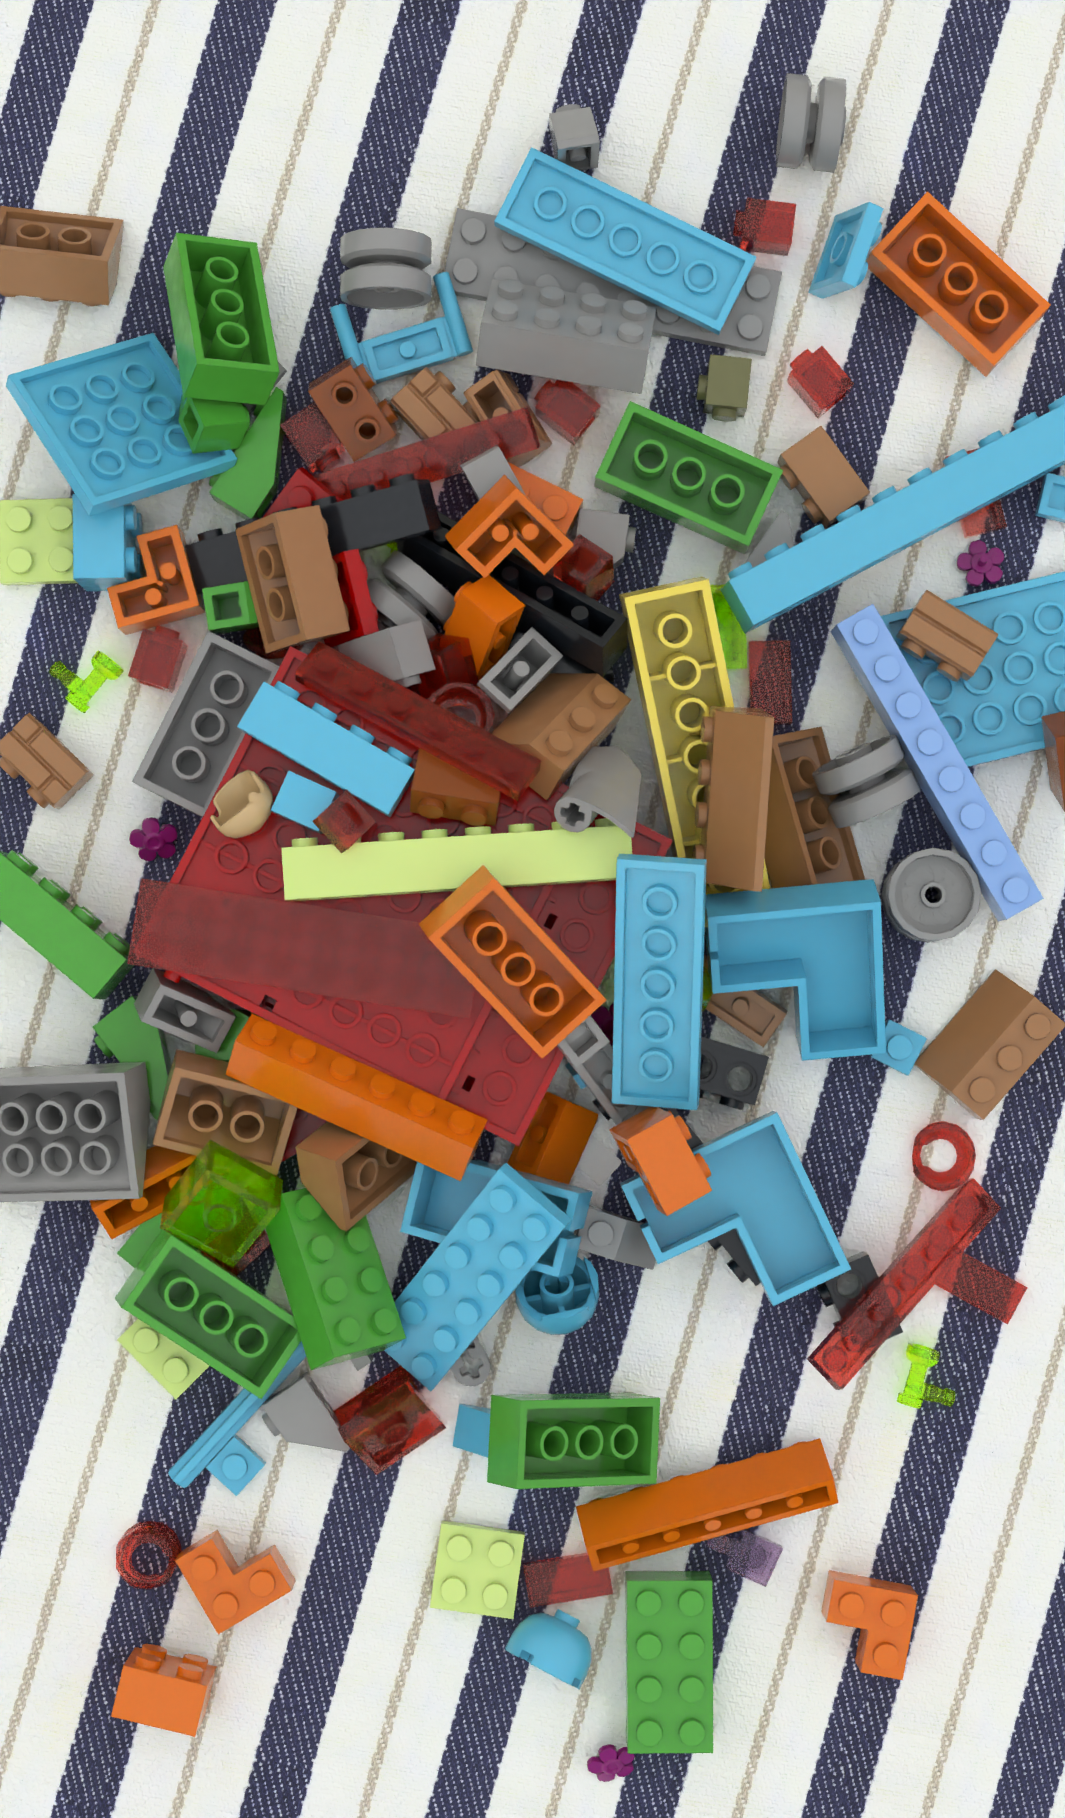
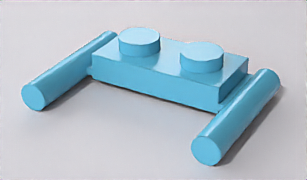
M442 272L433 276L444 317L413 325L360 343L357 342L346 304L331 307L330 312L345 360L352 357L357 366L364 363L376 384L423 370L426 367L430 368L453 361L454 357L471 354L473 348L449 272Z

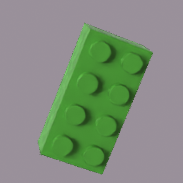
M176 233L163 269L183 397L266 405L280 371L257 243Z
M630 401L595 476L594 487L740 553L746 554L783 470Z
M11 850L9 853L0 851V920L93 999H107L138 962L130 955L134 947L117 933L112 934L108 932L105 934L98 927L101 925L102 920L85 906L80 907L76 904L73 907L66 901L71 894L54 880H49L46 877L41 880L35 874L39 867L25 855Z
M307 1188L281 1193L259 1208L311 1370L381 1352L406 1339L366 1215L348 1231L341 1230Z
M164 1227L114 1298L121 1308L260 1399L266 1394L301 1342L293 1313Z
M630 1392L491 1395L487 1482L513 1489L657 1484L660 1398Z
M625 1571L626 1744L628 1754L713 1753V1601L710 1572Z

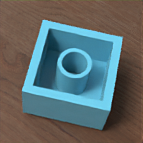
M72 494L73 579L86 591H108V587L143 578L142 555L137 554L136 536L143 534V522L141 513L136 512V506L128 503L89 516L76 494Z

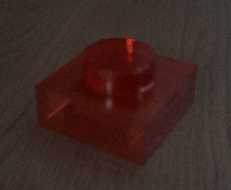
M348 790L341 793L312 821L341 853L349 849L376 823Z

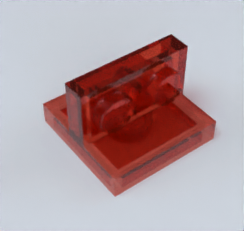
M399 1366L333 1411L341 1425L337 1429L343 1441L376 1475L446 1429L440 1416L426 1401L413 1376L402 1366Z

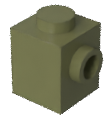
M710 354L707 375H699L696 400H704L703 413L712 414V419L724 422L736 421L737 416L744 417L748 403L751 358Z

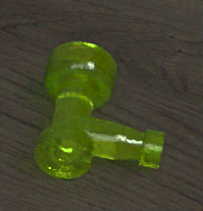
M97 650L93 655L91 664L94 669L85 680H82L74 672L68 670L61 661L55 662L49 670L50 675L55 679L58 678L70 690L65 699L84 714L90 708L87 703L107 679H118L124 672L123 668L100 650Z
M908 1343L906 1357L912 1363L903 1393H898L897 1402L919 1409L923 1400L940 1402L942 1405L949 1407L953 1405L955 1401L954 1390L942 1389L935 1385L924 1383L928 1367L937 1365L941 1352L920 1344Z

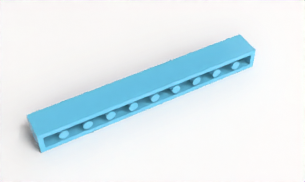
M1065 395L1048 405L1050 412L1040 417L1035 412H1032L1013 424L1014 431L1003 436L1001 431L998 430L978 442L980 446L978 450L967 454L966 450L962 449L943 460L945 467L932 473L929 467L923 469L907 479L910 485L897 492L894 486L889 487L872 498L874 504L861 511L860 507L855 505L836 517L839 523L826 530L823 524H819L800 536L803 542L791 548L788 547L787 543H783L764 554L767 561L755 567H752L751 563L747 562L729 572L730 580L723 586L721 592L744 633L746 634L1065 465Z

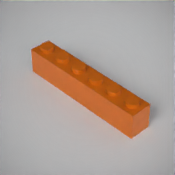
M251 1014L234 1042L225 1074L459 1181L464 1176L475 1154L487 1123V1119L254 1014Z
M819 1438L808 1442H797L790 1447L769 1453H758L751 1458L737 1462L715 1465L708 1470L694 1474L676 1476L669 1481L651 1486L636 1487L629 1492L608 1498H597L589 1503L576 1506L586 1550L594 1572L834 1505L839 1502L834 1478L821 1439Z

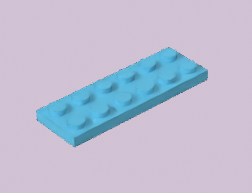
M532 147L494 221L495 227L717 335L720 334L757 258Z
M620 853L617 857L612 1103L685 1110L698 1109L707 859Z
M507 1163L503 1164L396 1299L395 1305L406 1339L384 1351L429 1391H432L572 1219Z

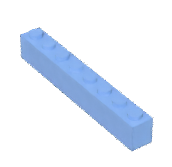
M874 604L836 624L831 630V634L890 735H897L905 753L903 757L909 769L913 770L924 795L958 854L967 860L977 874L981 893L997 921L1007 920L1044 899Z

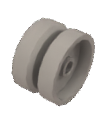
M786 73L779 115L775 165L781 168L797 169L803 161L806 143H810L809 163L813 171L834 173L845 131L846 79L823 77L818 84L815 103H812V83L808 75Z
M367 228L344 234L340 238L341 263L350 269L340 275L341 301L361 308L379 310L408 309L429 303L431 301V275L423 271V269L431 264V238L424 233L399 228Z
M394 550L381 567L386 579L396 589L393 590L378 579L370 578L367 581L371 601L377 608L378 621L386 628L421 619L431 650L440 639L437 629L425 616H429L432 620L444 626L455 607L454 597L419 565L401 552Z
M897 735L886 736L850 749L812 773L820 794L834 795L844 792L833 799L828 807L836 828H844L866 821L902 804L920 792L921 787L912 769L899 768L891 770L900 764L905 755Z
M938 848L914 852L893 865L883 882L881 894L885 917L893 928L910 940L927 943L955 937L969 927L979 911L981 899L978 876L967 860L950 850ZM932 887L936 889L937 894L934 896L938 900L936 903L927 901L925 897L927 889Z

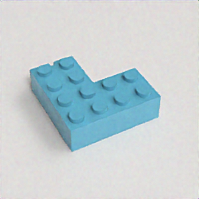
M874 879L762 889V892L748 890L706 894L705 930L707 935V963L713 994L793 987L796 1039L802 1061L886 1053L881 900Z
M771 1111L691 1149L694 1155L700 1153L707 1163L712 1175L707 1178V1181L712 1191L668 1216L657 1210L639 1174L620 1183L637 1221L644 1218L647 1220L640 1227L657 1264L663 1263L735 1229L766 1296L773 1306L851 1270L785 1127L775 1111Z

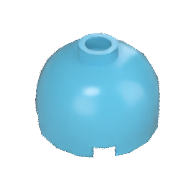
M577 1257L573 1274L562 1277H555L531 1270L515 1289L517 1307L524 1320L536 1330L550 1335L569 1334L580 1329L594 1314L599 1300L598 1273L592 1263L585 1257L584 1261Z
M557 1609L554 1616L541 1612L529 1615L518 1624L505 1647V1650L518 1658L521 1657L531 1665L579 1690L588 1674L592 1661V1648L588 1637L577 1629L580 1620Z

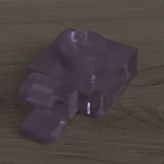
M747 1529L741 1531L738 1539L726 1534L703 1541L708 1548L730 1557L726 1564L727 1570L764 1587L767 1586L783 1550L780 1544Z

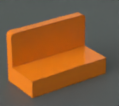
M546 1091L519 1147L517 1145L514 1146L507 1164L522 1172L569 1184L597 1122L598 1113Z

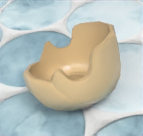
M251 770L241 772L228 781L215 795L213 803L218 810L219 816L212 815L210 818L218 831L226 837L240 838L260 830L269 818L273 806L272 792L255 772Z

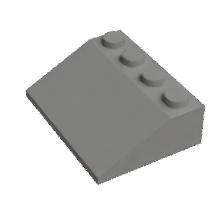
M146 1062L0 1068V1202L140 1199L143 1197L150 1114Z

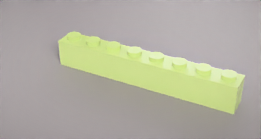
M608 818L596 819L595 827H588L581 832H570L562 828L558 822H552V830L534 831V824L508 825V833L491 834L490 826L465 828V836L448 837L447 829L421 831V839H404V832L378 834V841L361 842V835L336 836L335 844L318 845L317 838H298L291 840L292 847L282 848L284 897L288 902L455 891L482 865L489 870L504 888L616 880L617 857L619 853L632 854L631 837Z

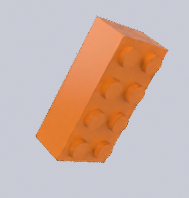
M928 191L870 252L866 261L868 269L985 377L1034 327L1051 306L1049 302Z
M484 865L419 923L428 939L542 1059L606 1001V998Z

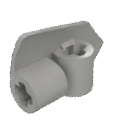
M619 746L592 747L577 765L572 775L569 789L555 805L554 816L562 828L570 832H581L600 814L616 824L629 837L633 838L642 773Z

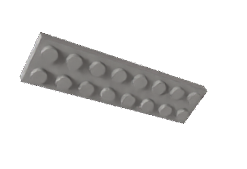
M457 208L444 271L449 272L456 296L487 301L492 279H514L522 284L531 286H555L566 292L578 294L595 293L607 299L624 302L636 300L648 306L657 307L652 334L761 356L766 355L782 276L781 271L753 266L720 334L717 335L495 227L496 215Z

